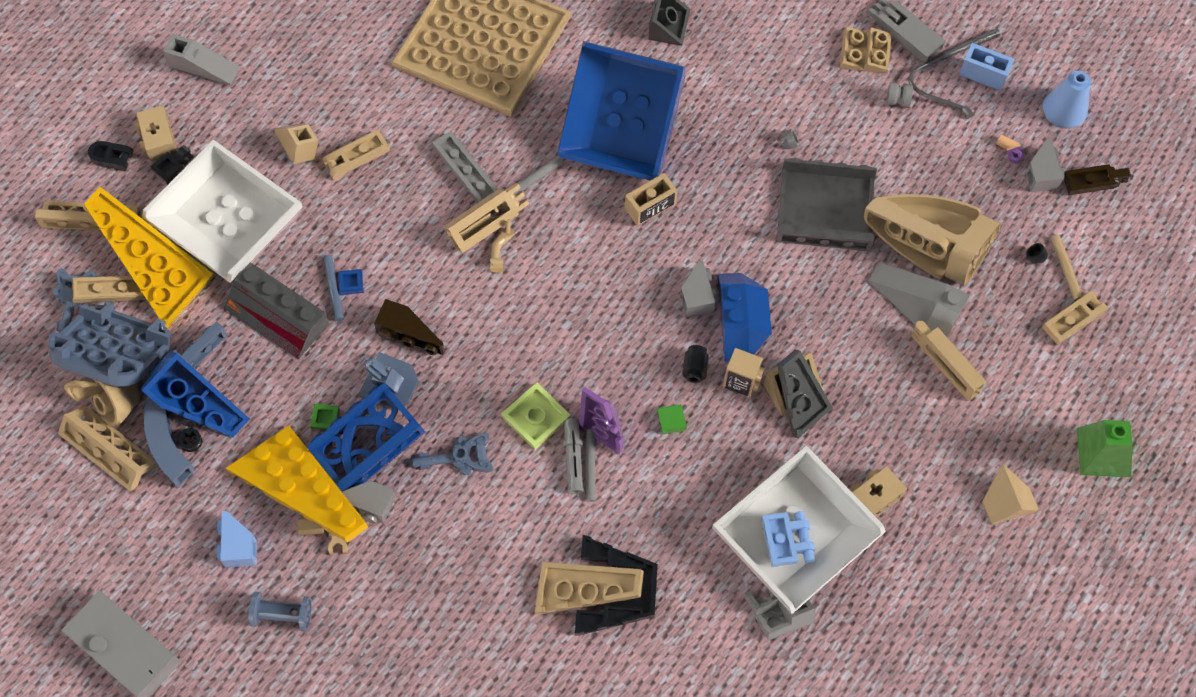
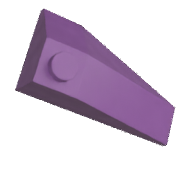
M584 387L581 394L579 428L584 432H587V429H592L596 440L620 455L623 450V438L615 406Z

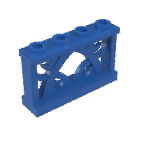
M383 383L372 388L365 399L354 403L347 414L335 419L330 424V428L324 433L314 436L307 449L333 479L341 491H345L367 482L426 433V431L389 387ZM384 400L392 404V411L388 418H384L386 415L385 406L380 412L375 409ZM398 410L410 422L405 427L393 421L397 416ZM357 427H380L376 435L378 449L374 453L366 449L351 451L353 436ZM386 429H389L385 435H391V438L387 442H383L382 436ZM332 443H336V449L331 452L342 454L337 459H328L324 454L325 449ZM357 455L365 456V460L360 464L357 462L358 457L353 460L352 458ZM343 463L347 475L341 479L332 466Z

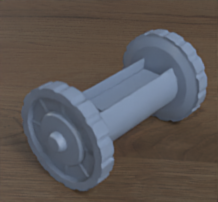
M254 592L249 605V625L257 627L260 619L299 623L300 631L306 632L311 617V597L304 596L301 604L262 600V593ZM293 610L299 611L297 615H291Z

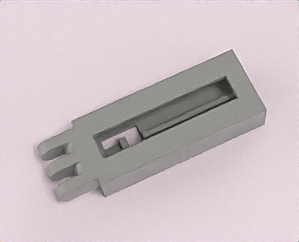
M879 0L878 3H875L872 8L866 11L869 16L876 20L875 24L884 31L892 33V38L923 63L928 62L944 47L946 41L897 1L891 4L887 0Z

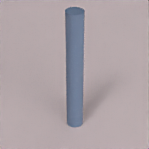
M332 255L323 256L334 320L335 322L344 320L333 258Z

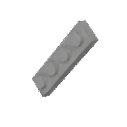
M452 131L432 142L435 151L477 203L498 190Z

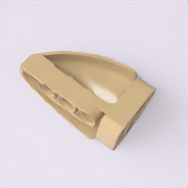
M902 194L878 197L868 204L864 212V220L867 225L907 260L937 279H941L945 275V277L963 286L969 282L977 271L1001 227L1000 222L980 214L981 210L976 206L932 195Z

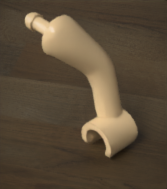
M509 219L505 221L506 228L501 230L491 245L490 272L503 273L504 259H499L500 250L515 234V230L510 228L511 221Z

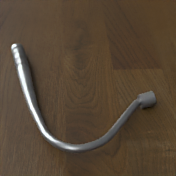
M995 28L983 35L977 36L915 67L909 74V84L913 85V90L921 96L961 109V113L966 119L971 118L974 113L968 106L925 93L914 84L913 76L916 72L927 66L969 50L972 43L981 45L993 38L999 37L1001 35L999 29Z

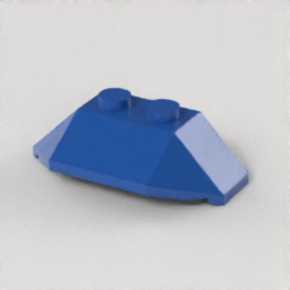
M742 273L717 274L724 362H730L735 348L754 355L772 334L768 289Z

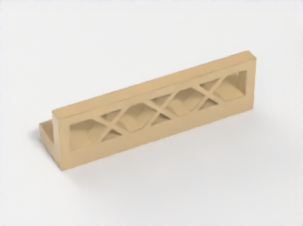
M45 201L43 209H36L35 219L41 228L101 231L87 211L84 203ZM125 205L127 208H129L131 211H133L136 215H138V212H139V207H138V206H136V205ZM50 207L61 208L62 210H50ZM77 209H84L85 212L75 211V210H77Z
M83 406L63 416L58 434L129 491L134 490L138 486L142 474L156 467L157 462L114 427L109 426L105 420L87 406ZM85 416L91 422L82 421L79 417ZM96 431L105 432V433H107L109 436L100 435V434H99L98 432H96ZM114 445L123 446L127 450L118 449ZM132 459H134V460H140V461H142L144 464L141 465V466H139V465H138L137 463H135Z

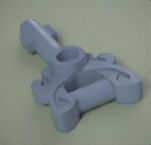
M62 268L57 270L59 286L53 289V294L56 298H59L62 304H65L62 321L57 323V332L60 333L72 322L74 308L83 304L73 303L72 288L67 286V284L72 285V278L97 277L94 271H89L84 276L68 275V272Z
M489 433L477 435L469 441L464 436L460 437L457 440L458 445L453 446L452 453L429 456V453L419 454V457L413 458L414 468L420 467L421 470L431 469V465L454 463L455 468L460 469L463 475L471 474L472 469L478 472H492L493 466L487 460L485 446L489 442ZM471 448H475L476 462L472 461L469 456Z

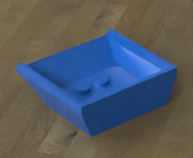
M583 41L557 155L561 158L649 181L658 177L664 166L686 77L685 66Z

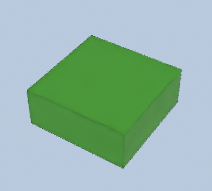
M314 404L310 428L322 431L330 428V424L339 417V406Z
M681 404L657 409L662 435L687 429Z

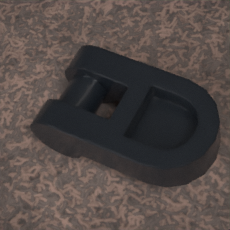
M106 141L94 142L88 148V155L94 164L124 172L128 168V158H131L134 152L129 146ZM114 154H119L118 158H113Z

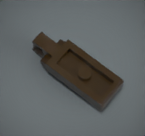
M1110 164L1064 172V182L1068 195L1114 189L1119 187L1120 183H1127L1131 177L1129 168L1115 170V167H1111Z

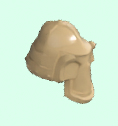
M87 377L77 381H68L64 385L66 393L78 402L89 398L97 414L109 426L118 427L130 412L133 411V408L139 403L141 398L137 384L112 386Z

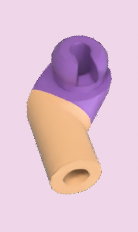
M1001 134L996 145L1006 149L1009 160L1012 163H1020L1024 158L1021 144Z

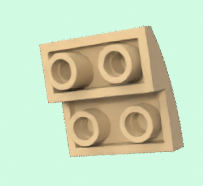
M847 26L843 31L840 68L886 73L889 67L892 33L872 27L866 32Z

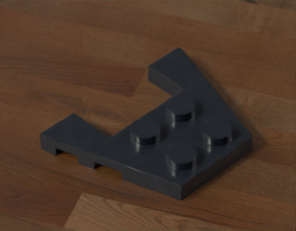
M583 535L581 560L607 562V567L641 569L644 573L640 598L605 603L603 612L576 610L575 636L653 618L655 615L658 564L632 553H625L613 548L612 545L598 542L590 536Z

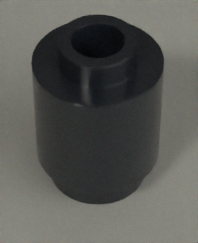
M691 345L685 352L682 375L691 383H699L707 377L709 354L705 347Z

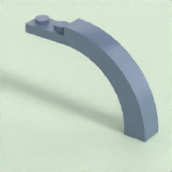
M217 321L212 326H208L202 332L201 337L194 343L189 344L180 356L195 369L228 336L224 327ZM147 396L144 409V429L150 451L167 478L179 488L192 475L195 468L180 453L175 444L171 429V411L159 407Z

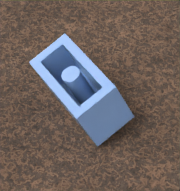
M972 43L959 75L1001 91L1015 59Z

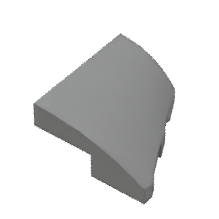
M753 591L745 592L756 620L768 640L815 621V608L809 600L791 614L771 591L770 597L758 599L754 598Z

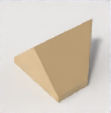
M1002 463L982 501L991 525L1039 511L1030 488Z

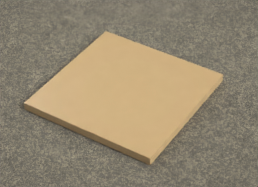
M431 0L391 62V65L511 117L570 19L571 12L543 0Z

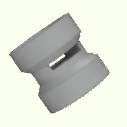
M890 82L886 105L901 104L902 107L909 108L912 100L913 85L905 84L904 86H899L897 83Z

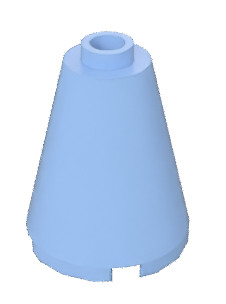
M1083 71L1070 73L1045 97L1042 105L1045 117L1054 126L1060 128L1077 127L1087 118L1091 79L1088 74Z

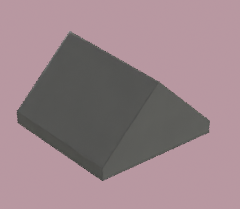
M655 0L649 23L648 40L682 46L690 8L680 0Z

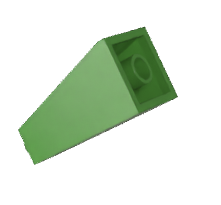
M1103 420L1077 428L1080 475L1131 477L1132 435L1130 421Z

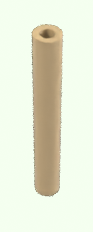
M1060 235L1053 236L1051 238L1052 244L1073 299L1077 301L1083 297Z

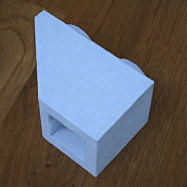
M222 511L221 520L217 522L218 535H221V544L217 545L218 560H221L225 567L256 565L257 541L255 537L229 512Z

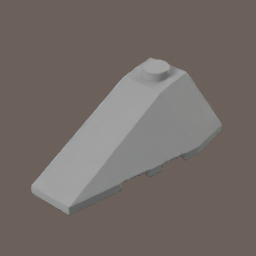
M881 262L878 263L868 280L876 290L888 301H891L900 310V313L916 325L918 321H923L932 331L938 327L946 337H948L970 296L949 284Z

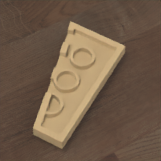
M542 562L535 613L546 614L640 598L644 571L630 568Z

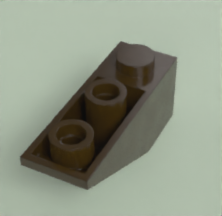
M385 299L374 322L376 332L381 338L400 340L404 346L423 348L430 355H436L437 353L444 355L443 342L408 306Z

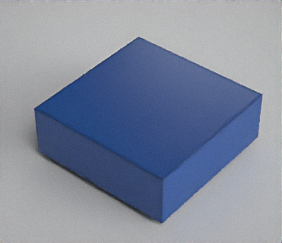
M362 269L338 271L340 295L364 293Z

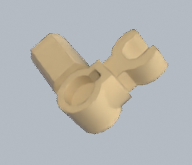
M298 518L299 536L325 534L326 530L321 525L306 518ZM329 532V537L332 538L328 545L330 555H334V547L336 545H341L343 547V554H347L348 546L346 542Z

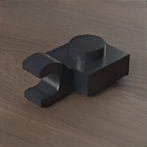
M183 145L173 155L166 152L150 167L168 185L184 169L182 164L188 163L194 156Z

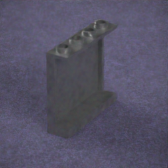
M784 158L776 242L870 252L874 242V233H872V229L864 220V212L868 204L874 199V183L877 168L868 165H847L842 162L826 163L821 160L806 161L799 158Z

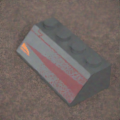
M251 262L234 280L224 309L298 360L329 325L324 311Z

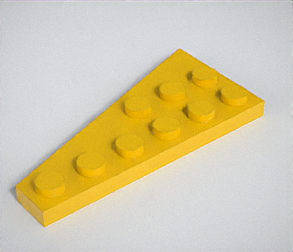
M99 187L84 203V206L158 318L166 322L165 327L168 329L214 277V274L107 191Z
M289 425L226 467L227 471L233 476H237L244 480L246 484L258 488L265 495L292 511H297L309 521H314L321 525L323 529L345 542H349L369 528L364 519Z

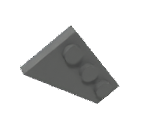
M794 349L777 366L791 431L795 438H800L833 407L801 351Z

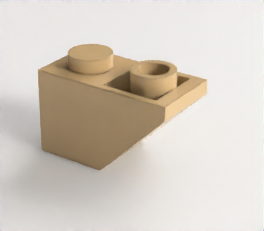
M293 124L275 128L274 132L293 164L315 159L318 139L309 124Z

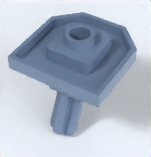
M381 352L378 353L376 359L370 357L364 361L365 370L369 373L358 394L360 398L365 399L372 388L385 383L404 406L409 404L419 384L412 364ZM384 400L379 404L392 410V404L389 401Z

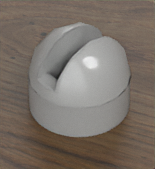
M793 129L785 131L780 137V141H784L782 143L784 148L790 149L799 145V140Z

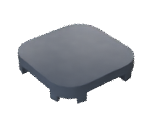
M104 301V305L90 307L85 303L79 307V315L60 333L52 332L49 336V358L58 367L112 386H130L144 379L168 353L171 343V332L165 327L166 322L160 318H157L153 323H149L114 311V302Z

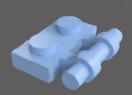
M804 511L794 513L795 521L789 520L788 512L762 516L761 521L772 567L797 564L799 561L797 554L799 553L803 554L805 563L815 561L813 554L815 547L814 543L810 541L808 532L810 525L809 521L805 519ZM792 532H798L800 543L794 542Z

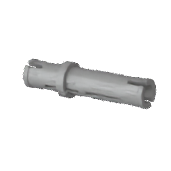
M569 418L563 421L565 428L563 448L566 449L568 494L584 493L581 464L583 442L580 440L579 419Z

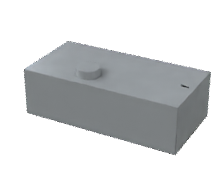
M100 590L61 630L136 697H150L181 663L173 653Z

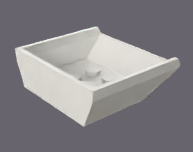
M212 140L143 209L142 218L231 283L299 214L303 206L299 200L215 140Z
M805 446L712 526L715 532L791 614L885 533L884 525L808 446ZM804 511L805 519L809 521L810 525L808 530L810 541L814 543L815 547L813 552L815 561L805 563L803 554L799 553L797 554L799 560L797 564L772 567L761 521L762 516L788 512L789 520L795 521L794 513ZM792 532L794 542L800 543L798 532Z

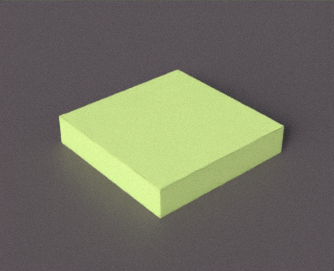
M538 382L501 413V417L534 450L564 424V420L571 418V415Z

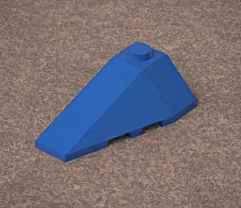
M170 351L153 369L141 389L159 407L231 437H234L250 419L178 353Z

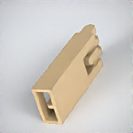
M519 183L513 184L506 190L499 188L443 226L458 252L464 253L505 225L507 219L512 220L518 216V212L529 205L527 199L518 202L525 196L523 191L514 194L521 188ZM503 207L504 211L491 219V214L488 212L493 210L495 213H498L499 209Z
M918 321L911 334L912 338L967 401L978 395L986 384L985 379L938 327L932 331L923 321Z

